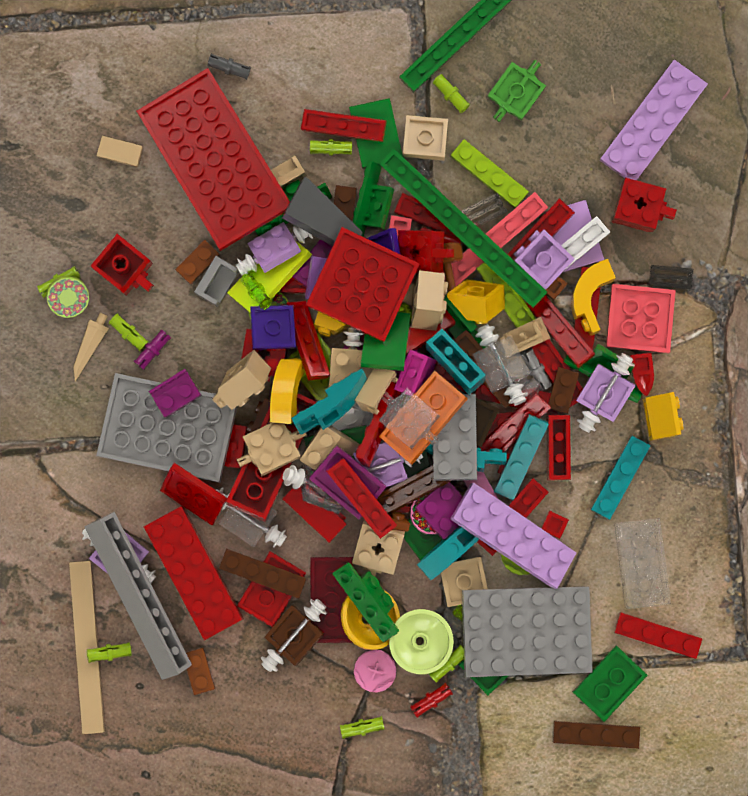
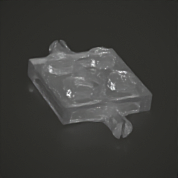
M406 388L395 399L385 391L384 395L388 399L384 396L381 399L389 406L379 421L411 449L422 438H426L434 445L435 441H438L439 438L430 430L440 416L409 388Z

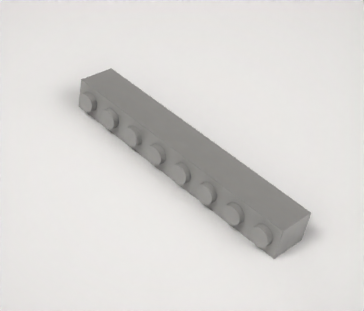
M115 512L84 526L161 679L178 675L189 668L192 664Z

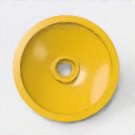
M389 594L394 606L388 612V615L395 623L400 617L396 602ZM347 596L341 609V622L348 638L355 645L366 650H378L389 645V639L382 642L367 621L363 623L362 617L364 616L350 597Z

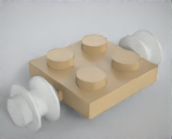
M348 328V332H343L347 335V340L343 341V343L351 347L349 349L331 348L328 388L360 369H363L368 379L373 368L361 367L362 350L355 348L363 345V342L360 341V336L365 333H360L361 331L354 328ZM354 404L347 413L354 414V411L359 409Z

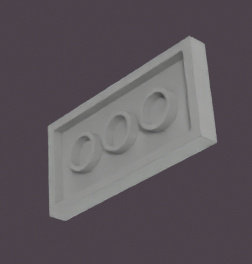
M463 394L468 398L467 401L433 440L434 481L477 480L476 394Z

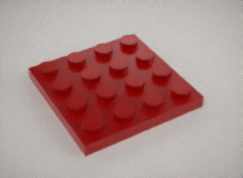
M341 227L305 306L384 342L419 267V263Z

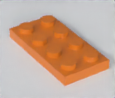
M434 371L379 437L412 465L468 398Z

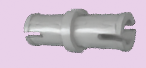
M529 348L523 351L520 355L529 369V375L533 376L539 390L543 391L551 387L552 383L543 370L545 367L543 364H540L533 349Z

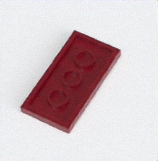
M310 557L311 599L314 601L316 599L320 600L326 606L325 611L327 612V614L321 613L319 615L320 622L312 621L324 633L317 643H353L346 635L341 622L342 605L348 595L333 576V572L349 562L353 566V557Z

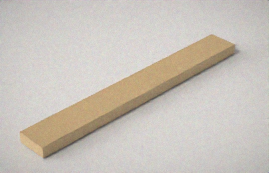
M92 561L70 562L82 734L105 732L100 663L99 661L88 663L86 653L87 649L98 648Z

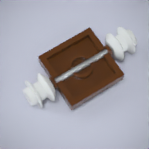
M310 599L311 606L309 608L304 607L306 615L295 605H291L266 634L265 638L276 648V650L268 649L269 655L261 657L263 661L261 664L266 670L277 672V664H284L282 656L286 657L294 666H298L322 638L324 633L312 622H320L319 615L321 613L327 614L325 611L326 606L320 600L316 599L314 601Z

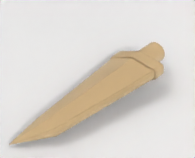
M100 313L96 322L93 320L88 322L73 367L75 382L109 329L103 326L108 317L107 315Z

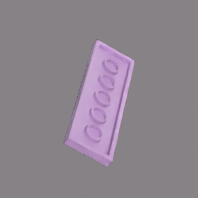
M673 60L600 158V161L624 179L626 177L637 180L708 83L676 60Z
M474 482L469 485L450 519L554 589L558 588L576 555L575 551Z

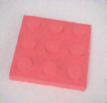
M612 284L606 347L669 354L676 290Z

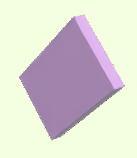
M586 200L568 205L575 214L553 237L560 245L565 243L592 220ZM597 243L563 273L603 261L604 257L600 244Z

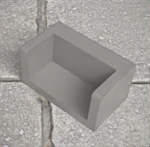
M215 256L194 293L218 307L238 275L239 270Z

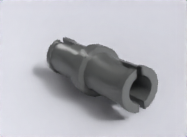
M212 53L207 64L208 67L224 71L226 75L233 74L246 80L251 70L250 66L234 62L232 58L228 60Z

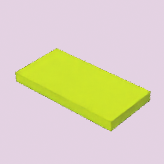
M296 241L301 250L300 253L264 273L260 264L256 263L257 272L249 271V277L244 274L227 293L249 313L251 306H266L312 254Z

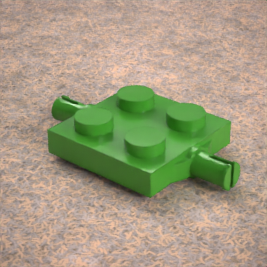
M533 60L528 69L521 68L514 62L509 65L488 94V98L500 107L493 116L495 120L497 119L500 122L506 113L514 115L521 121L546 88V85L534 75L541 66L539 62L537 63L536 60Z

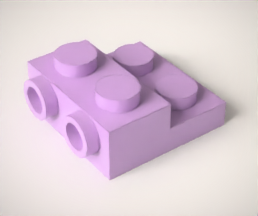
M536 230L528 239L531 243L526 248L521 246L515 252L514 256L516 258L514 261L546 290L575 258L545 230L541 232Z

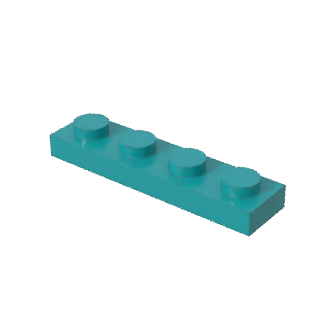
M528 415L495 486V493L514 500L549 425L548 422L533 415Z
M633 435L629 438L590 510L608 520L611 519L651 445Z

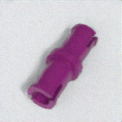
M160 330L155 338L145 345L146 348L133 362L144 370L155 356H159V351L171 337L165 335L166 333L163 330Z

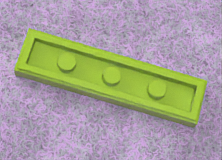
M483 263L476 268L484 282L504 285V311L515 328L536 319L522 297L488 265Z

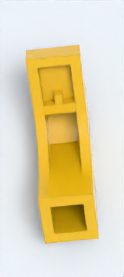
M608 259L588 268L578 280L572 293L571 309L574 320L582 317V327L585 332H589L590 336L597 334L601 330L591 307L592 294L599 287L612 283L616 279Z
M299 358L281 359L277 366L271 392L270 422L292 424L291 418L297 415L298 387L302 376L305 374L303 363Z

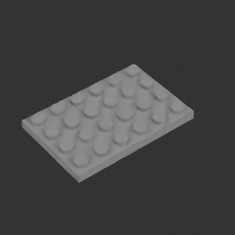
M115 373L96 456L169 471L170 467L176 463L197 478L221 483L237 407L233 410L228 405L220 408L212 400L215 394L200 391L201 397L165 418L149 393L151 389L161 384V382Z
M589 586L558 587L557 589L549 587L462 590L464 677L592 673Z

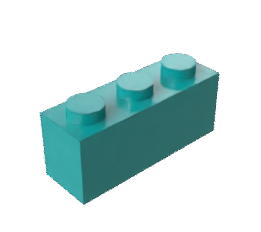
M443 329L426 342V350L468 395L485 382L486 374Z

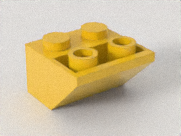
M674 392L642 399L649 441L681 435V430H684L682 418L678 417L677 409H680V402L678 396L675 397Z

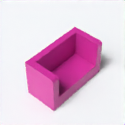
M409 350L405 360L404 371H401L394 389L413 397L430 377L437 361L421 353Z

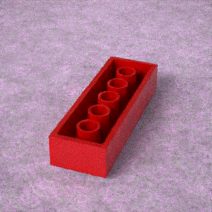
M297 393V414L314 405L316 401ZM270 407L260 428L272 423L270 422ZM293 422L292 424H285L291 433L297 431ZM304 437L295 441L297 450H299ZM252 462L242 466L226 500V505L266 522L284 483L283 473L293 462L261 476L257 466Z
M183 506L143 526L204 640L244 619Z

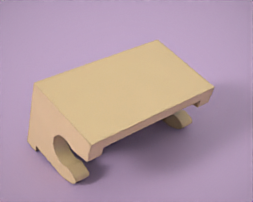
M296 156L291 157L271 170L281 188L306 177V173Z
M539 317L503 334L500 340L508 358L550 339V336L542 318Z
M373 368L355 399L363 411L378 415L377 405L389 384L391 382L396 383L398 380L396 372Z

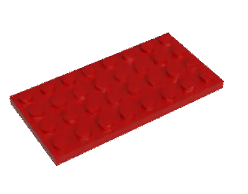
M208 68L136 111L220 251L285 213L290 203L289 199Z

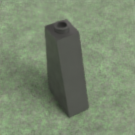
M306 177L300 182L282 216L284 220L332 246L341 227L360 236L363 233Z

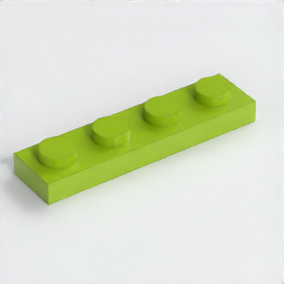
M465 139L450 156L514 209L529 193L527 189Z

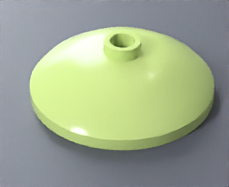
M416 609L403 614L394 623L399 632L389 638V648L392 657L400 667L414 674H429L440 669L448 661L453 650L454 641L452 630L442 616L430 610ZM418 637L423 638V643L421 645L416 644V639Z

